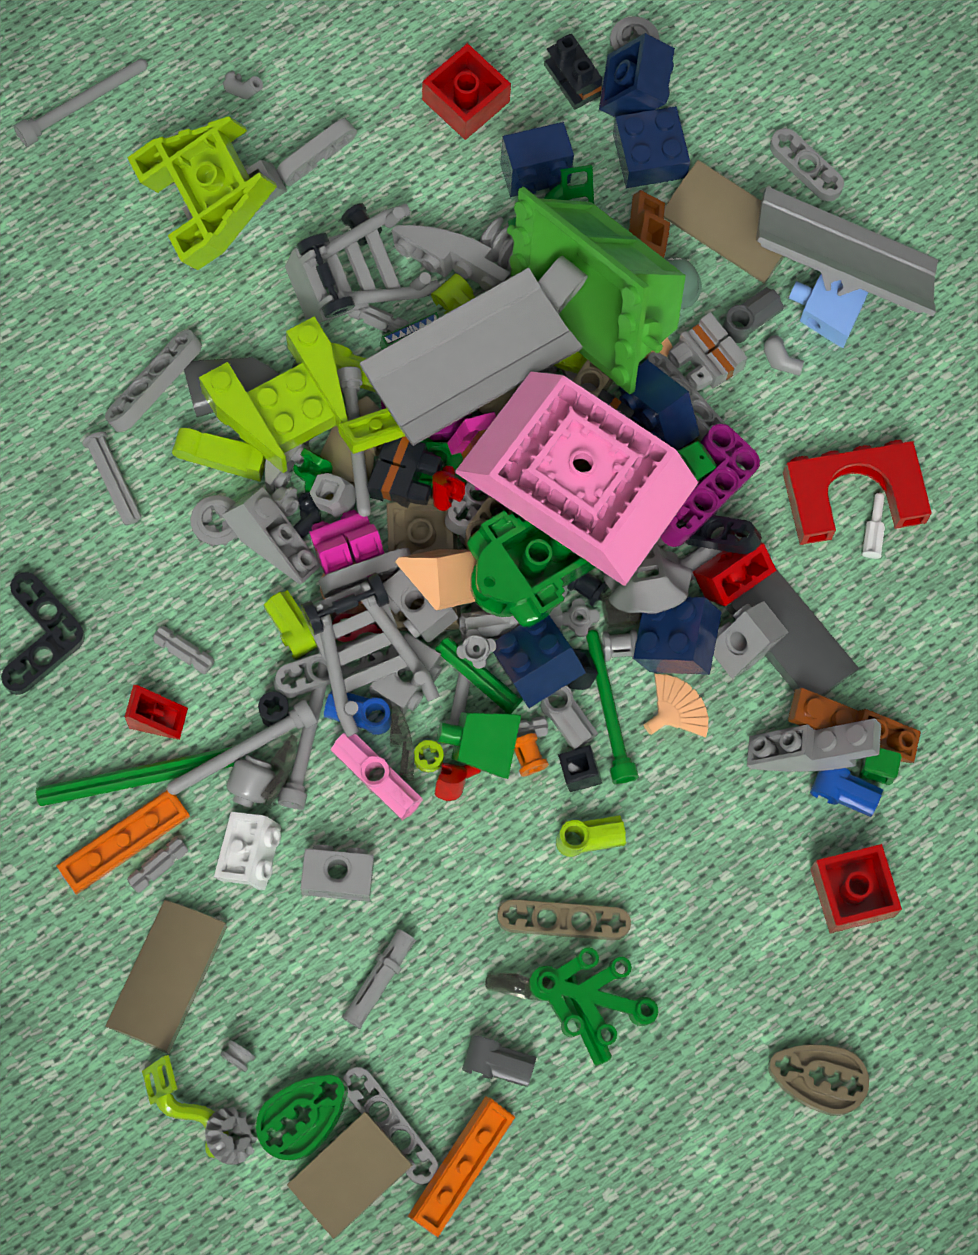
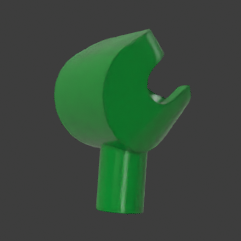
M303 448L300 455L304 458V462L301 466L294 464L293 469L295 474L305 481V492H310L317 475L332 474L333 467L328 460L309 449Z

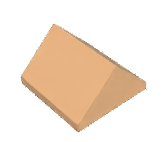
M437 549L398 557L395 561L436 611L475 602L471 592V574L477 561L470 550Z

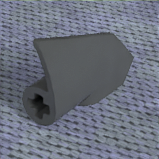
M253 357L191 361L184 369L196 417L214 413L202 394L199 377L226 362L230 364L246 392L280 374Z

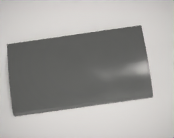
M778 570L730 604L724 606L733 617L746 604H750L753 607L765 601L789 632L765 654V657L794 692L795 689L804 688L825 696L859 670V667Z

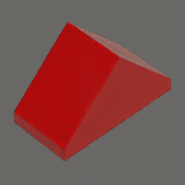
M133 685L124 717L129 729L180 740L188 708L144 687Z

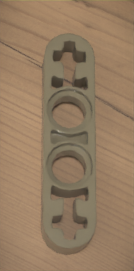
M513 899L502 903L497 913V921L500 927L511 933L620 940L628 934L631 927V919L628 913L617 907ZM514 907L517 914L527 915V908H534L531 917L532 927L525 926L527 919H517L515 925H511L508 918L503 917V913H508L510 908ZM543 910L552 911L557 919L556 924L551 928L540 926L537 922L539 912ZM582 912L589 916L591 925L588 929L580 931L573 927L571 918L576 913ZM596 913L602 914L600 921H611L612 916L617 915L619 916V921L625 923V927H620L618 933H614L611 926L601 925V932H594L597 923Z

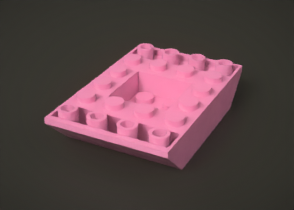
M532 371L455 472L623 586H626L698 484V481L676 449L564 375ZM584 459L591 465V470L580 472L575 469L573 461Z

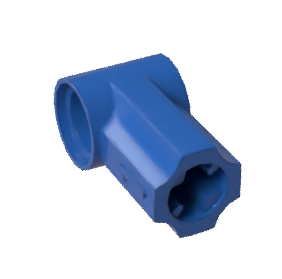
M331 690L323 715L325 718L340 722ZM347 693L348 702L354 701L358 705V711L353 716L357 727L366 729L367 732L373 735L384 734L390 729L392 716L389 705L385 700L381 698L369 699ZM373 711H382L385 714L383 720L377 723L369 721L368 716Z
M847 768L818 772L810 790L812 796L818 798L819 795L828 799L827 803L837 805L839 803L872 817L881 799L882 788L850 775L851 772Z

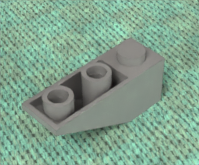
M263 486L241 497L222 514V517L241 542L299 585L305 582L321 566Z

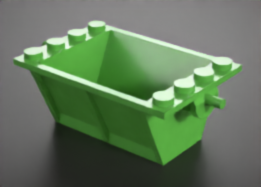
M525 187L520 188L518 191V202L514 206L516 224L515 226L510 225L507 228V233L512 236L514 241L513 255L510 257L511 277L530 268L538 282L560 256H564L588 275L583 286L560 312L559 316L569 331L573 333L583 346L578 352L627 393L635 392L639 362L652 350L655 353H659L663 348L661 342L678 328L686 275L592 202L537 198Z

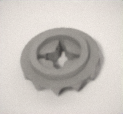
M635 16L627 17L617 22L613 27L610 35V46L617 50L629 43L627 41L630 40L632 31L636 38L647 33L658 40L659 33L649 20Z
M213 495L197 503L192 511L190 522L192 531L200 542L203 541L212 547L214 545L226 546L228 542L238 538L226 521L222 522L221 532H219V529H216L215 525H208V523L212 522V510H215V513L220 518H223L222 514L236 503L234 500L222 495Z
M235 1107L222 1108L213 1113L205 1129L206 1143L210 1152L216 1159L229 1165L246 1161L254 1153L251 1143H255L258 1139L251 1134L250 1130L253 1129L255 1124H247V1112H238ZM233 1129V1133L238 1134L240 1139L233 1141L232 1137L227 1136L223 1132Z

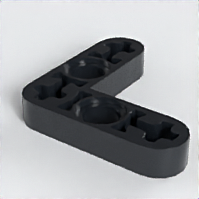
M716 483L718 488L725 490L722 485ZM695 503L698 509L704 511L702 506H698V503ZM716 512L685 542L687 545L748 554L758 548L762 537L761 533L750 521L717 516ZM684 524V525H677V527H678L679 529H681V528L684 527L686 524ZM724 527L722 535L711 539L712 533L717 528Z
M29 572L19 573L12 579L10 584L11 593L45 634L2 671L1 680L8 692L15 695L28 692L77 651L85 639L80 623L34 574ZM22 582L27 585L33 582L31 588L38 597L35 602L26 592L19 594L21 591L19 585ZM47 604L54 605L57 608L54 618L43 620L39 617L38 613L42 606ZM61 620L68 631L77 630L74 633L75 641L71 642L69 639L61 641L64 636L62 631L56 626ZM42 649H47L53 654L52 660L47 665H38L34 662L35 654ZM28 660L31 667L37 673L32 675L29 670L22 676L24 680L22 685L16 682L10 685L12 682L10 675L13 672H16L18 675L22 674L27 669L23 663Z

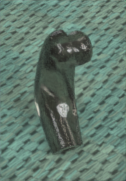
M489 973L487 975L485 986L489 991L532 1001H541L532 995L529 989V978L517 973ZM543 977V987L546 989L552 988V981L548 977Z

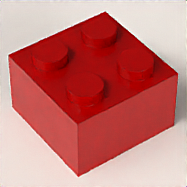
M468 43L422 81V100L464 140L468 139L510 102L511 83Z
M882 844L819 859L810 868L829 934L894 918L902 910Z

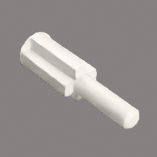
M882 493L875 494L872 519L866 523L862 556L871 559H879L882 556L885 530L884 523L881 522L885 497Z

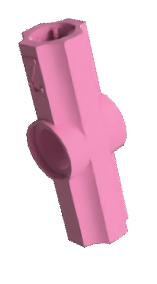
M343 733L330 749L402 821L411 816L423 801V798L357 734L347 737ZM383 768L385 773L382 779L375 782L369 780V774L373 769Z

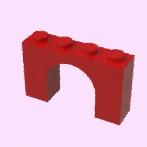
M893 440L885 443L884 446L872 448L870 445H863L854 448L851 452L845 453L833 450L822 454L821 457L810 459L808 456H798L787 462L783 471L800 545L832 540L836 527L829 502L828 487L834 480L847 474L865 475L882 487L888 500L895 529L926 524L932 514L914 441L903 443L902 440Z

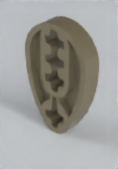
M813 1044L795 1046L775 1053L768 1063L770 1076L782 1090L808 1108L826 1115L840 1116L852 1112L861 1105L869 1090V1075L864 1063L853 1052L843 1048ZM784 1057L788 1058L789 1065L801 1070L802 1073L788 1071L785 1076L780 1075V1068L776 1067L775 1063L781 1062ZM820 1067L823 1069L822 1075L826 1077H832L835 1072L840 1074L839 1080L843 1082H848L853 1077L856 1079V1085L861 1087V1091H856L850 1096L848 1095V1088L839 1086L836 1091L831 1090V1083L827 1081H822L819 1086L814 1085V1078L809 1076V1072H815Z

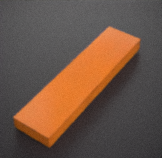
M166 790L56 866L77 895L188 819L190 815L177 796L170 794Z
M485 1096L408 1217L434 1236L439 1237L515 1119V1116L492 1098Z

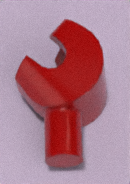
M445 466L442 471L436 472L432 476L434 507L441 511H446L452 507V503L449 502L450 499L461 502L465 495V484L455 477V469L452 466Z
M442 763L441 773L438 776L434 794L445 801L458 799L463 793L466 779L479 774L481 770L469 765L459 766Z

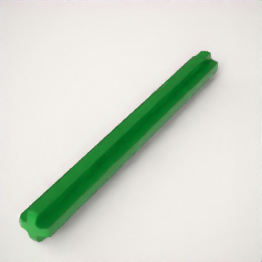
M232 747L40 786L36 788V799L40 806H46L176 779ZM235 762L229 764L224 768L233 767Z

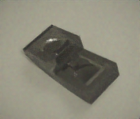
M393 706L390 747L402 748L400 777L404 781H414V750L409 726L400 707Z
M293 734L271 760V768L278 774L261 794L265 801L263 804L269 809H272L279 799V795L282 789L285 788L293 768L297 748V737Z

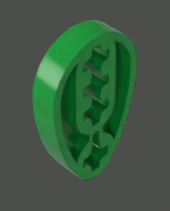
M335 1075L310 1077L295 1082L267 1100L260 1109L256 1120V1133L263 1149L271 1156L281 1160L295 1161L311 1155L327 1139L343 1112L348 1095L346 1082ZM326 1083L330 1085L337 1083L338 1088L335 1090L337 1098L327 1097L317 1103L326 1093L324 1085ZM300 1106L306 1109L311 1108L312 1111L308 1114L311 1120L308 1123L306 1121H299L295 1125L296 1134L287 1132L281 1138L284 1142L282 1146L279 1144L271 1146L270 1141L273 1139L272 1130L277 1132L283 1131L286 1128L284 1120L286 1118L289 1120L297 1119L300 1115L297 1109Z

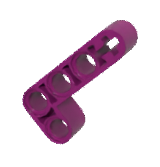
M721 423L712 426L700 441L715 461L716 469L692 491L660 538L668 546L679 547L683 545L747 483L760 467V458L756 451L726 424ZM713 440L717 441L721 447H718ZM737 463L741 464L745 470L739 468ZM716 483L722 485L725 490L718 488ZM695 503L700 504L703 507L704 511L698 509ZM683 519L687 524L679 529L677 525Z

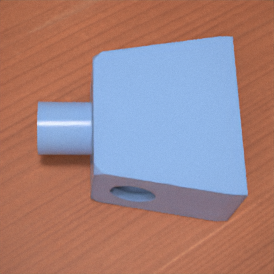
M820 274L814 288L796 281L789 299L805 305L800 322L839 347L844 348L869 292L858 289L838 296L837 291L843 286L841 280L832 282L831 290L827 291L822 274Z

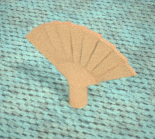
M654 674L658 714L644 724L647 732L652 735L663 726L670 725L706 738L709 728V717L702 697L699 698V694L695 689L692 690V687L687 682L667 674Z

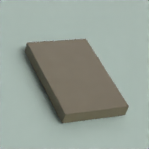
M364 1112L293 1178L287 1186L329 1235L335 1239L413 1166V1163L369 1113Z

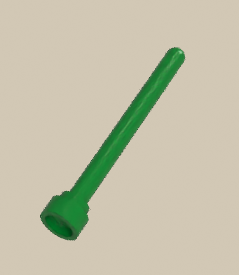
M592 629L588 631L586 640L589 653L598 672L596 683L614 757L612 768H610L612 783L632 782L639 778L635 763H632L631 758L627 757L599 633Z

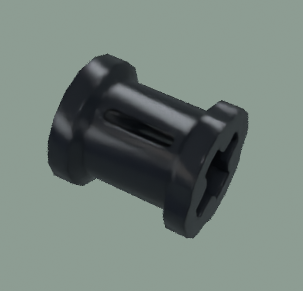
M358 203L348 209L342 215L341 220L345 226H349L352 229L370 219V217L366 213L365 205ZM380 227V228L377 229L378 232H379V235H380L381 232H382V227ZM365 236L357 241L360 246L368 244Z
M589 572L567 585L568 590H575L587 598L589 605L592 607L598 604L609 588L605 581L602 582Z
M268 692L260 698L258 709L262 722L267 727L289 716L288 700L280 692ZM275 705H279L280 712L275 711L273 715H269L268 708L273 709Z

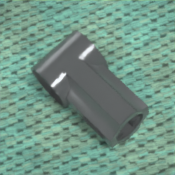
M766 287L743 304L731 307L722 326L728 333L727 338L730 336L735 343H742L749 337V334L782 312L784 306L780 296L774 289ZM732 322H740L744 327H736Z
M476 1035L471 1037L462 1067L463 1071L470 1074L472 1071L483 1074V1078L492 1079V1077L521 1086H529L537 1057L501 1047V1043L489 1038Z

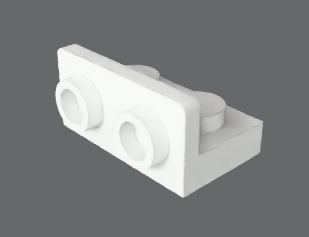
M231 812L214 878L225 882L248 884L258 890H265L267 882L272 875V862L276 847L281 840V825L267 816Z

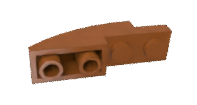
M639 190L632 197L629 232L664 258L670 230V222L664 220L665 203Z
M804 688L795 689L788 717L789 722L799 726L808 724L814 730L875 718L881 724L880 748L900 753L902 756L901 762L914 763L921 731L868 709L856 710Z

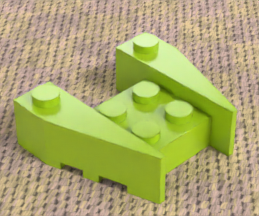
M230 116L208 122L207 126L179 131L178 135L153 139L127 157L140 183L159 193L175 182L193 218L170 233L168 237L181 262L196 270H200L226 251L277 187L274 181L260 172L252 178L249 177L231 143L247 132V129Z
M315 316L286 331L287 347L298 365L262 385L246 392L228 362L199 377L202 394L216 417L223 424L230 426L247 444H251L265 456V459L282 473L288 471L284 453L334 426L338 428V424L348 421L331 342Z

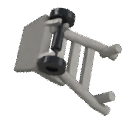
M407 204L383 210L342 235L339 234L328 238L326 233H320L310 236L296 245L297 248L291 252L285 269L306 320L315 316L318 323L366 308L369 306L368 303L420 299L431 295L440 286L437 280L431 281L429 273L423 272L410 283V287H400L377 229L385 225L387 228H392L403 217L410 215ZM364 236L386 289H376L357 242ZM344 248L362 291L352 292L337 255V252Z
M376 572L366 576L367 582L315 604L311 600L301 604V611L322 658L326 659L336 712L347 737L359 732L353 718L358 711V705L354 701L348 702L347 693L401 669L410 668L414 674L411 679L412 684L415 687L422 688L428 702L440 697L430 673L397 629L398 626L388 606L389 598ZM359 601L367 609V611L332 625L331 613L336 612L338 615L358 606ZM374 622H377L384 632L340 652L337 650L335 639ZM391 644L400 654L397 657L343 679L341 666Z

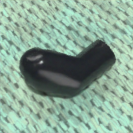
M310 492L302 493L297 500L299 502L300 520L293 527L302 539L312 531V525L321 522V510L316 506Z

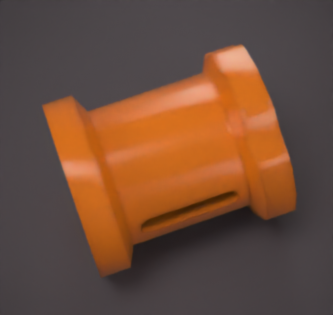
M536 733L526 734L516 739L514 751L521 766L519 772L523 777L542 771L549 765L547 759L542 758L536 744L538 739Z

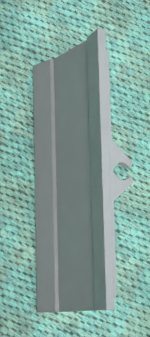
M768 186L765 188L756 234L757 242L761 243L763 248L820 271L827 291L831 290L832 282L841 280L843 286L838 289V296L862 289L916 313L924 312L934 316L936 313L934 282L938 259Z
M527 268L360 362V366L404 435L414 446L519 386L531 371L541 373L580 351L583 346L573 333L569 331L541 290L530 268Z

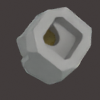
M329 473L317 475L310 490V495L318 509L337 517L355 507L356 493L351 483Z

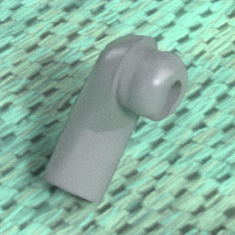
M235 71L228 72L225 75V81H223V86L227 93L242 99H249L263 88V82L259 77L253 76L247 81L241 82L242 76L239 73L234 76Z
M776 335L770 336L764 344V352L770 366L776 370L800 376L804 361L788 356L781 337Z

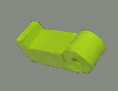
M179 428L172 454L179 459L261 482L265 469V456L251 444L208 433H201L191 428Z

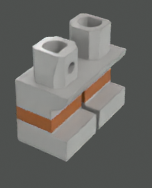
M711 312L701 318L700 323L691 330L682 332L679 342L668 354V359L677 368H680L689 361L696 367L686 376V379L696 391L708 385L712 389L744 370L747 356L730 336L727 338L728 333Z

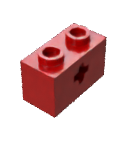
M761 542L756 550L748 554L722 551L694 570L693 574L705 598L727 606L777 570L765 544Z

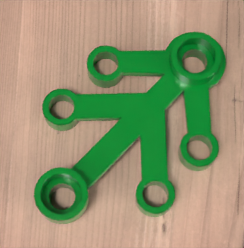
M587 947L577 953L576 958L558 969L551 966H542L534 970L529 978V989L538 1000L549 1002L561 1022L563 1034L567 1037L580 1035L584 1030V1021L580 1016L571 1014L562 996L576 1001L594 1031L596 1043L604 1047L616 1041L617 1031L614 1026L605 1023L595 1005L626 1013L629 1015L631 1022L637 1026L649 1025L658 1017V1006L649 997L631 1000L598 990L614 979H622L630 974L632 966L625 957L615 958L606 969L579 985L566 982L565 980L581 969L589 970L598 964L599 955L593 948ZM584 953L591 955V965L583 962L582 956ZM616 962L624 965L625 971L623 974L616 971ZM543 977H548L552 981L551 989L543 987ZM642 1004L650 1008V1015L648 1017L641 1013ZM569 1020L577 1023L578 1029L576 1032H571L568 1029L567 1024ZM602 1029L610 1032L609 1041H604L601 1038Z

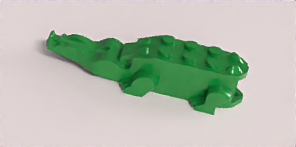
M697 441L678 450V453L697 481L702 480L716 469L715 461L700 442ZM585 462L575 469L580 472H588L591 470V467ZM505 511L482 523L480 529L471 535L467 542L471 554L477 561L471 574V592L475 602L485 612L497 617L514 616L523 627H531L546 618L555 607L564 601L562 594H564L565 590L563 587L596 568L528 521L522 522L520 518L516 519L513 514L508 516Z

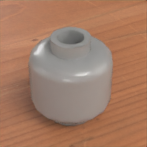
M247 755L245 759H238L234 763L226 785L227 790L235 795L233 801L252 808L254 802L265 803L276 779L274 771L270 769L272 764Z

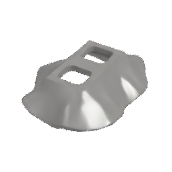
M655 544L626 586H623L606 573L604 581L612 591L609 601L617 609L628 613L644 612L655 614L674 608L686 600L692 570L679 564L676 553L664 551L658 544ZM658 570L659 572L658 575L652 577H637V573L643 571Z

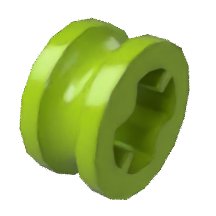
M424 740L415 747L414 763L418 769L429 773L438 770L442 766L444 752L441 745L436 741ZM429 748L431 753L437 752L438 758L434 757L433 764H428L427 760H420L419 755L423 756L424 749Z

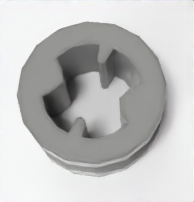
M229 1040L227 1043L229 1045L228 1050L222 1051L220 1056L238 1069L246 1072L248 1070L247 1063L254 1061L255 1056L237 1043Z

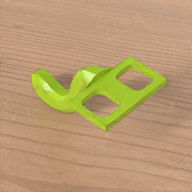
M169 1055L161 1057L142 1070L150 1105L156 1103L166 1116L175 1119L198 1121L206 1129L207 1122L215 1111L198 1104L180 1103L174 1098L171 1093L177 1090V1085ZM163 1065H165L169 1080L168 1087L166 1086L162 1071ZM151 1073L153 1075L156 1087V1095H154L150 1081ZM205 1143V1151L209 1157L215 1158L213 1154L210 1152L207 1143Z

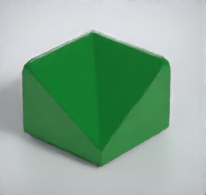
M880 748L879 755L863 758L859 776L860 778L890 785L897 778L902 756L898 752Z

